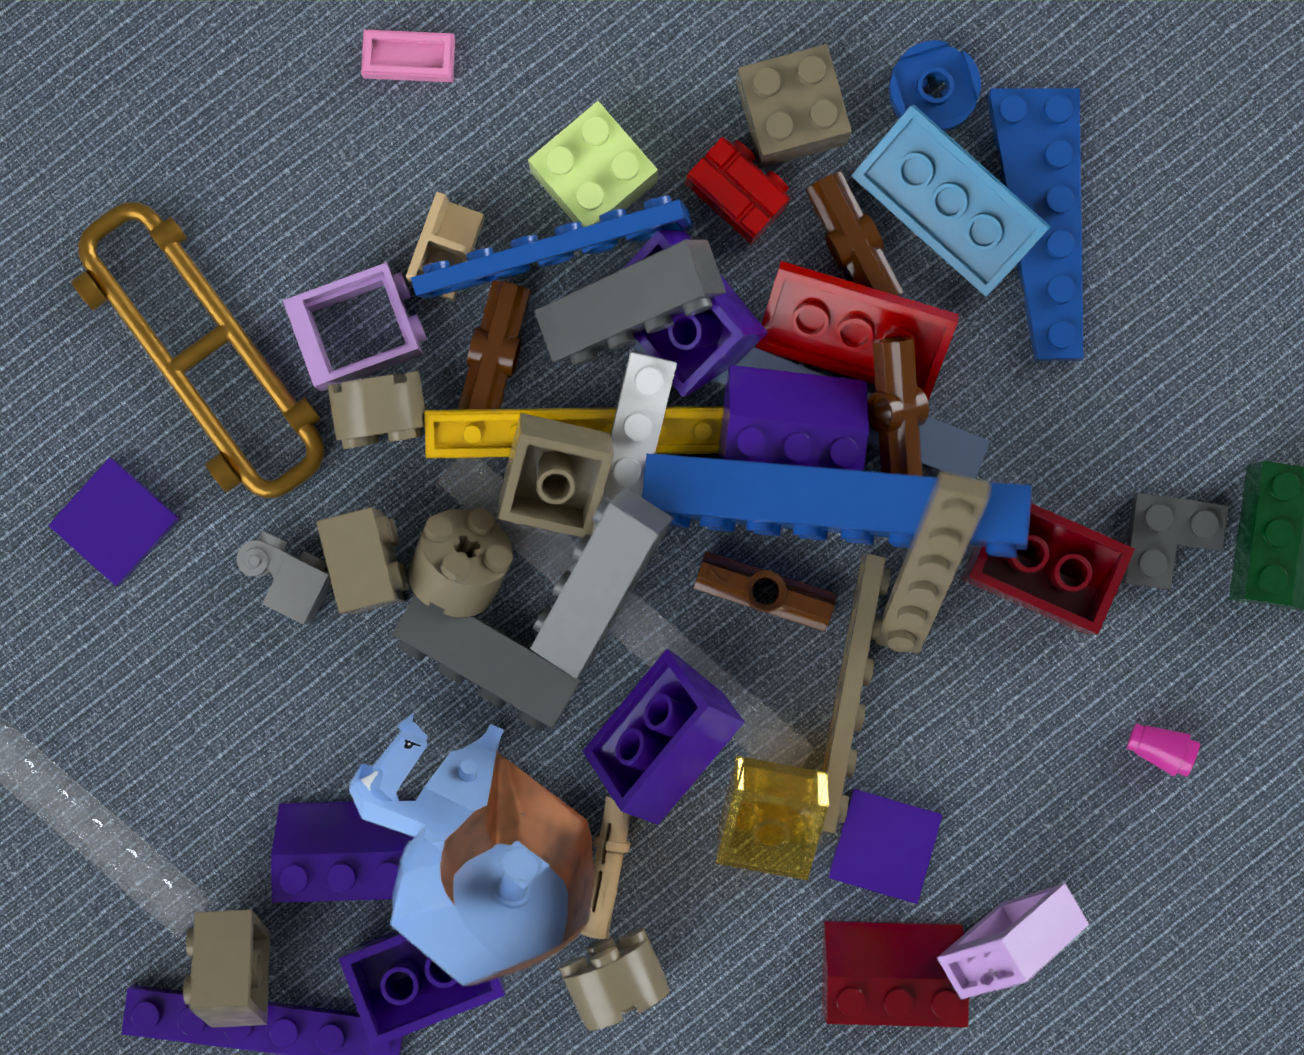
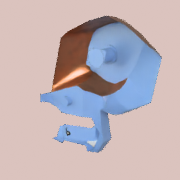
M414 713L398 724L400 733L374 766L361 764L350 782L349 789L362 819L414 837L407 844L401 859L393 893V914L390 925L462 986L475 985L520 971L551 957L577 938L589 921L594 874L592 836L587 819L498 753V746L504 730L492 724L489 725L487 732L480 739L463 749L451 751L425 785L416 801H398L396 791L428 746L426 742L427 735L413 722Z

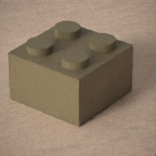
M827 44L738 68L736 85L760 169L847 145L852 130Z
M520 413L499 493L498 519L584 537L586 534L591 536L594 527L592 517L600 505L614 456L611 433Z
M371 507L316 521L339 614H357L406 601L404 591L410 590L411 586L405 564H399L396 561L393 546L400 545L393 518L388 519L384 512Z
M253 910L195 912L194 927L187 930L186 951L187 955L192 957L191 975H186L184 979V1002L186 1005H190L189 1009L211 1028L267 1025L271 932Z

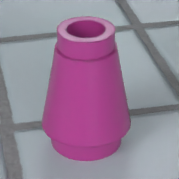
M1135 723L1126 749L1134 751L1135 754L1173 777L1177 773L1188 777L1196 760L1200 742L1190 739L1191 734Z

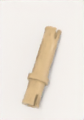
M611 795L605 797L606 803L600 834L594 836L593 846L597 850L593 866L594 888L589 921L580 932L582 935L597 939L609 938V929L624 853L629 852L631 844L627 841L631 815L621 812Z

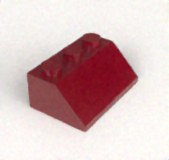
M1031 503L1027 550H1017L1016 558L987 555L986 547L974 546L960 579L1085 635H1098L1135 548Z
M824 920L822 1015L826 1024L968 1028L969 997L960 999L937 959L939 955L964 935L963 925Z

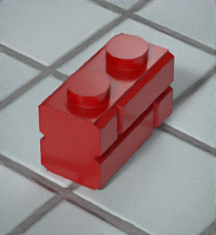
M722 137L688 172L685 185L752 245L788 207L791 198L786 192L789 190V187L773 171L769 170L764 174L752 163L755 160L754 154L742 142L735 140L731 144L726 138Z

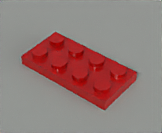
M780 261L761 323L768 333L754 347L875 384L873 342L884 338H914L917 387L924 391L929 401L958 324L959 314Z

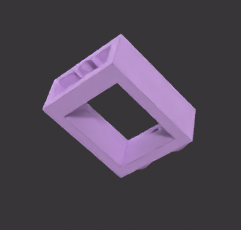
M386 262L283 300L313 386L316 389L324 392L328 390L327 385L354 381L424 355L420 342L427 340L418 315L409 316L404 300L411 298V294L402 272L394 274ZM385 286L406 344L333 371L312 312Z
M1063 883L1000 903L939 955L937 959L960 999L1026 983L1080 934L1089 923L1067 885Z

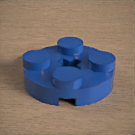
M940 40L921 42L909 48L895 65L888 85L890 104L897 117L900 119L911 105H915L945 133L961 126L975 109L981 91L980 73L971 56L963 50L960 52L956 48L948 46L949 43ZM934 77L936 83H945L946 89L940 93V98H933L932 95H926L923 91V88L927 86V78Z

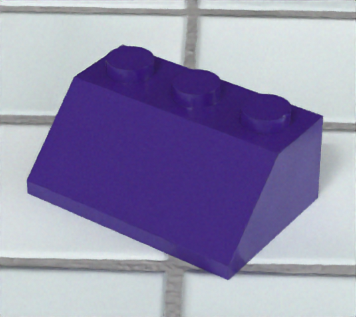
M658 230L624 268L679 242L692 239L685 230ZM722 276L721 279L726 293L711 300L712 308L692 316H686L685 312L672 317L674 324L666 329L654 333H647L645 329L634 334V337L650 356L677 363L672 385L682 397L688 396L727 371L729 364L736 365L768 333Z
M729 364L717 455L721 460L852 471L864 470L869 434L867 386L865 380Z
M666 649L582 752L621 812L659 825L745 721L722 691L673 651Z
M402 799L398 801H416V799ZM354 801L280 803L271 851L272 903L393 899L402 856L407 844L414 837L362 819Z
M397 930L349 948L338 958L372 1048L506 995L501 976L475 985L462 986Z

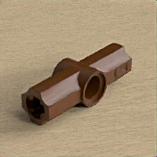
M842 172L830 174L808 187L805 192L826 231L825 240L838 267L841 270H846L853 283L901 296L904 292L882 251L884 250V245L880 233L871 217L867 213H862Z
M492 281L481 325L476 327L467 356V366H469L458 410L501 408L508 377L513 376L522 343V338H519L531 290L505 281Z
M914 338L878 339L873 342L876 393L869 397L867 405L868 421L871 427L879 433L881 473L922 476L919 426H922L927 421L929 404L924 391L917 387Z
M708 551L704 553L693 587L694 590L822 632L826 631L837 597L836 593ZM766 578L773 581L776 585L777 597L771 604L763 605L754 599L752 588L758 579Z

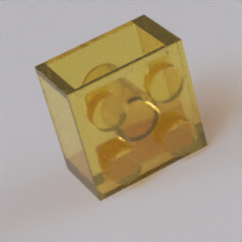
M735 756L717 829L716 864L808 881L829 806L828 773Z

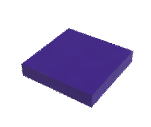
M109 457L48 526L114 586L120 587L181 518L114 458Z
M852 788L846 819L840 829L827 877L918 904L943 815Z

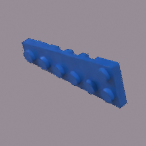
M990 88L987 93V102L996 149L998 148L1002 184L1051 226L1017 263L1020 284L1024 290L1023 301L1034 361H1080L1084 358L1080 88Z
M661 196L644 202V210L627 214L626 209H617L599 215L600 223L582 227L581 222L561 225L554 229L555 236L538 240L537 235H528L510 241L511 248L494 253L493 248L472 251L466 254V262L450 266L449 260L434 262L422 267L424 274L411 277L415 296L430 299L490 283L493 280L497 281L529 272L531 270L529 264L538 262L539 267L566 263L574 258L573 251L582 249L583 254L595 253L596 255L613 250V247L618 245L617 239L625 237L628 242L638 241L641 243L649 241L658 230L687 231L694 229L690 211L680 200L672 201L671 196Z

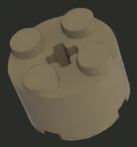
M419 371L407 372L406 377L405 374L386 375L327 385L336 440H342L343 449L379 443L378 434L388 433L389 442L424 436L422 427H425L424 412L426 409Z
M475 508L471 511L453 509L433 515L427 520L411 559L408 570L410 586L420 601L427 606L432 602L443 608V614L452 617L477 615L485 611L494 600L513 560L510 540L503 529L496 523L494 515L483 508Z
M639 928L625 934L619 939L620 942L615 943L612 937L601 939L587 947L590 956L586 958L579 956L559 966L560 973L587 1030H598L624 1021L623 1014L637 1009L639 1014L654 1006L669 994L670 989L667 985L666 976L644 928Z

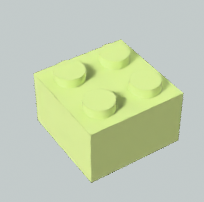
M599 101L594 103L528 159L533 176L573 222H581L582 227L600 223L599 215L617 209H627L658 183V169Z

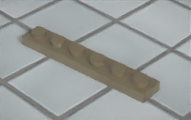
M944 472L939 473L882 614L881 630L875 644L887 646L896 652L920 653L987 504L990 482Z
M865 554L861 555L812 819V826L820 831L835 833L837 822L844 823L847 815L849 797L842 795L845 777H853L857 761V750L851 749L854 731L861 732L864 723L865 705L859 704L862 685H870L874 668V660L867 657L870 641L878 640L882 625V614L876 613L879 595H886L890 581L891 570L884 568L886 557Z

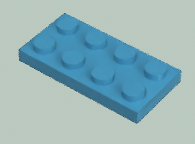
M911 105L851 175L985 297L993 291L1051 227L915 105Z

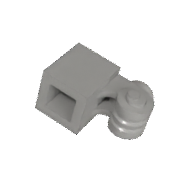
M262 530L256 541L247 542L238 551L236 558L239 569L244 574L254 577H262L271 573L273 583L262 604L303 625H312L332 585L329 572L325 571L327 567L326 561L306 551L302 552L300 558L284 551L288 542Z

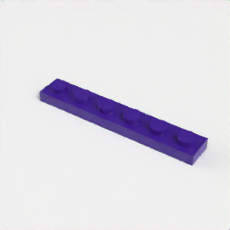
M131 985L127 988L121 1035L280 1055H401L403 1036L372 1048L360 1015L355 1012L268 1002L267 1025L211 1028L189 1009L190 1005L185 1004L183 991Z

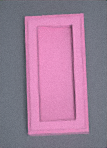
M363 30L361 75L365 79L453 82L454 33Z

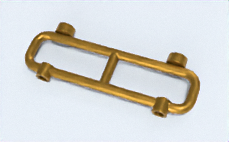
M124 202L113 207L92 222L82 232L78 243V255L86 271L74 278L71 284L93 311L107 301L113 306L220 452L207 461L205 466L226 493L240 483H243L253 494L263 498H278L291 492L309 479L321 466L324 458V442L319 431L314 426L321 418L305 397L299 402H296L181 246V243L188 238L174 219L170 216L163 221L150 206L139 202ZM129 220H137L145 226L153 240L218 325L174 358L97 254L99 241ZM228 341L306 446L305 458L275 480L263 479L257 473L185 375L186 371Z

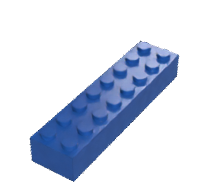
M646 453L642 498L674 518L670 527L690 528V521L697 520L700 521L699 526L708 527V530L735 532L736 524L746 525L747 531H753V534L781 536V529L785 528L794 529L793 535H798L799 538L826 541L828 532L841 533V539L846 540L845 542L874 545V537L889 538V544H892L893 547L909 548L937 478ZM990 482L989 499L965 553H968L969 545L986 547L987 555L1016 558L1017 550H1027L1032 503L1031 485Z

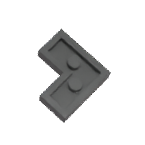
M1134 493L1126 545L1135 548L1121 584L1171 590L1177 546L1217 552L1223 551L1228 505Z

